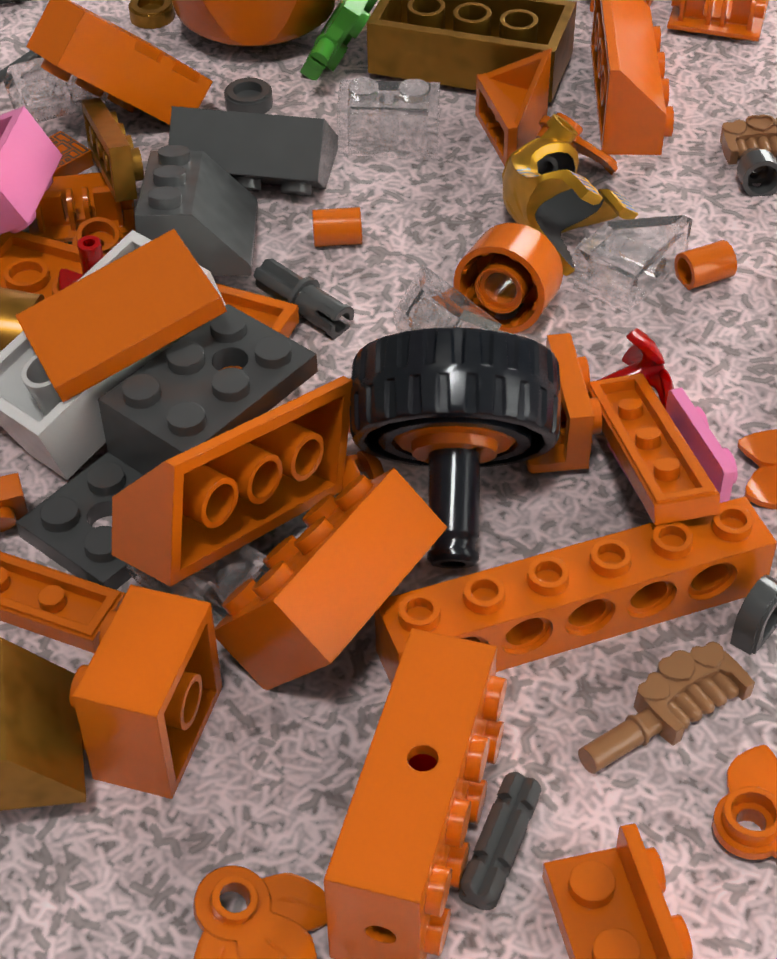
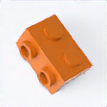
M571 333L547 335L546 347L554 353L560 367V436L556 445L549 452L526 461L527 470L535 474L589 469L592 436L601 434L602 411L599 399L597 397L589 398L590 372L588 361L585 356L577 357Z

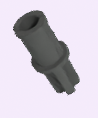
M265 259L262 265L254 271L253 276L256 279V287L274 299L297 304L299 307V317L302 316L325 331L328 336L336 339L349 329L350 324L340 319V317L344 316L348 320H353L354 309L321 290L320 284L315 278L310 276L302 278L274 259Z

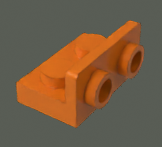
M635 823L619 827L616 848L545 862L543 864L542 877L569 959L693 958L692 943L686 923L679 914L671 916L663 896L666 890V879L660 856L654 847L645 848Z

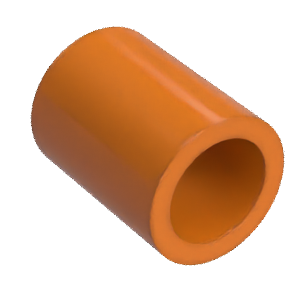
M360 207L312 210L315 247L362 244Z
M720 240L678 253L674 262L676 276L687 290L733 277L737 271L735 252L727 241Z

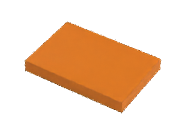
M172 229L15 316L61 400L65 402L227 312V309L220 295L176 230Z

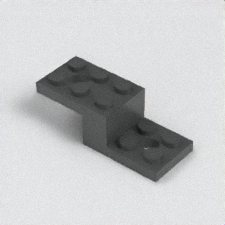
M229 304L225 305L227 312L180 338L98 399L108 452L16 522L19 536L76 577L117 590L140 570L111 555V526L92 527L93 523L98 519L112 516V497L162 462L268 412L318 372L317 354ZM228 366H240V367H243L242 369H238V368H225V369H222V368L228 367Z

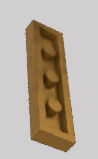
M101 97L81 100L88 149L92 151V157L115 201L138 199L135 181H141L144 178L139 148H134L131 135H126L123 123H118L116 112H109Z

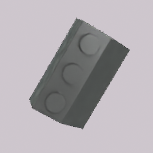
M172 106L168 145H183L188 147L190 151H204L248 191L260 192L262 183L281 185V193L298 196H311L312 188L326 189L338 151L340 138L325 119Z
M167 145L159 148L158 151H150L134 215L136 232L154 240L166 232L175 229L197 263L209 270L212 276H251L258 210L257 198L204 151H190L188 147L183 145Z

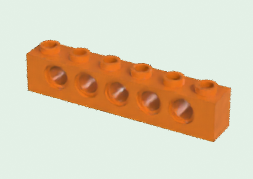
M746 496L720 503V514L661 525H654L652 522L388 597L375 612L376 652L391 685L411 628L497 646L496 672L745 598L762 576L770 574L777 541Z

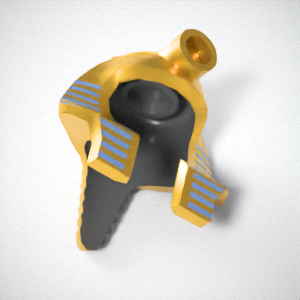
M553 114L547 121L549 129L542 137L526 143L508 158L502 173L503 201L507 211L517 223L540 231L551 241L560 256L563 275L567 276L578 268L577 264L573 261L574 258L570 255V251L567 250V246L561 239V233L578 227L608 221L618 216L632 223L638 216V213L630 205L626 197L610 189H599L597 191L585 177L577 174L579 164L578 152L571 145V142L578 133L567 121Z

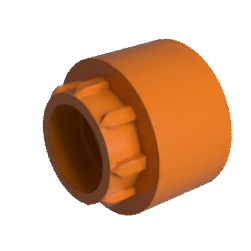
M519 223L499 224L487 230L459 262L454 274L455 296L464 313L476 324L512 334L519 333L531 327L539 319L557 294L563 279V266L556 248L540 231ZM521 303H525L515 317L507 320L495 318L496 313L506 314L513 312Z

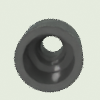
M755 147L749 148L740 157L737 166V176L748 195L771 196L777 192V159L767 150ZM761 183V185L758 186V187L753 185V184Z

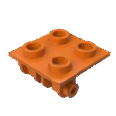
M672 0L671 6H673L667 29L759 42L769 0Z
M101 172L53 177V183L50 188L43 194L35 211V220L29 225V233L66 243L72 242L79 225L83 221L93 217H104L112 220L125 237L132 230L136 232L134 200L116 202Z

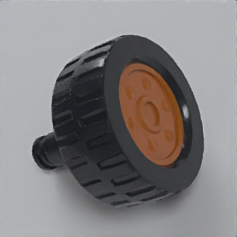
M460 327L427 328L381 337L361 348L352 363L351 379L353 380V387L351 388L350 396L351 437L355 445L361 450L378 458L408 465L429 466L428 506L448 528L431 546V550L427 552V559L432 566L440 568L459 569L472 567L479 561V553L475 551V544L479 538L480 467L519 463L544 455L553 449L560 436L561 384L559 362L549 348L535 340L489 329Z

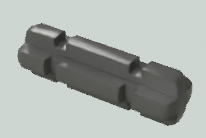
M511 772L505 775L497 793L498 797L492 805L473 850L472 859L468 862L460 881L461 886L458 893L465 903L475 905L482 910H491L496 907L542 791L539 782L534 778L525 777L519 772Z

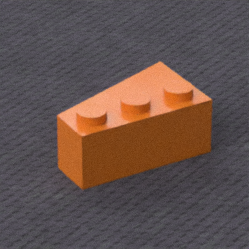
M49 0L26 46L44 58L40 67L54 76L68 82L71 75L77 77L75 84L98 97H102L105 91L109 93L107 99L132 113L135 108H138L169 125L171 122L172 106L199 108L213 82L151 43L70 0Z

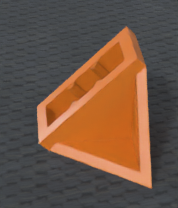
M552 48L490 72L476 75L475 115L504 166L513 152L526 143L537 139L536 135L542 128L539 125V121L543 115L547 116Z

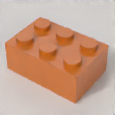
M395 468L390 469L371 481L363 474L346 486L336 498L332 494L322 498L302 518V521L308 528L298 539L293 535L288 536L264 558L263 563L269 570L257 583L253 578L246 580L222 603L221 606L228 614L214 628L216 639L263 689L270 690L332 664L448 528Z

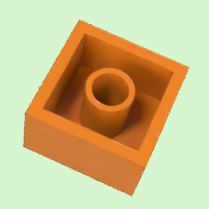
M130 585L117 611L110 610L107 613L100 630L99 646L89 665H81L76 671L69 694L70 705L75 708L81 731L82 749L86 750L93 779L169 799L173 798L223 687L211 603Z

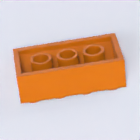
M594 0L590 47L601 151L608 155H661L664 137H671L673 134L674 110L673 106H668L669 79L664 78L665 53L660 52L661 28L660 26H653L650 7L643 0Z
M345 376L337 378L162 462L112 497L111 555L171 587L306 512L328 494L334 496L340 493L345 472L351 405L350 396L353 380Z

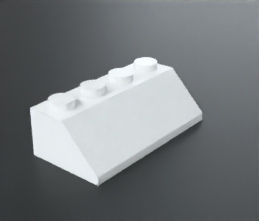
M132 230L80 279L152 240ZM200 266L220 295L224 305H226L211 272ZM22 331L0 352V426L32 457L68 480L106 443L98 399L179 339L63 402L54 389L24 331Z

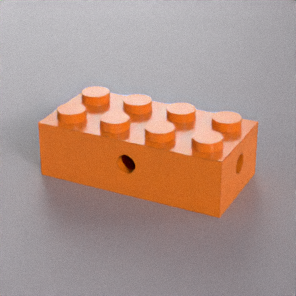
M411 628L324 877L330 958L426 959L427 953L441 956L451 916V909L445 908L450 886L460 888L461 886L460 881L467 866L470 844L464 842L468 824H478L480 821L487 791V780H482L486 762L496 763L502 742L504 722L499 721L505 699L507 679L495 676L497 646Z

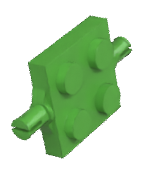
M341 0L326 22L320 35L317 36L300 73L311 80L317 81L326 67L334 71L346 53L347 45L352 37L356 39L371 15L369 12L377 0Z

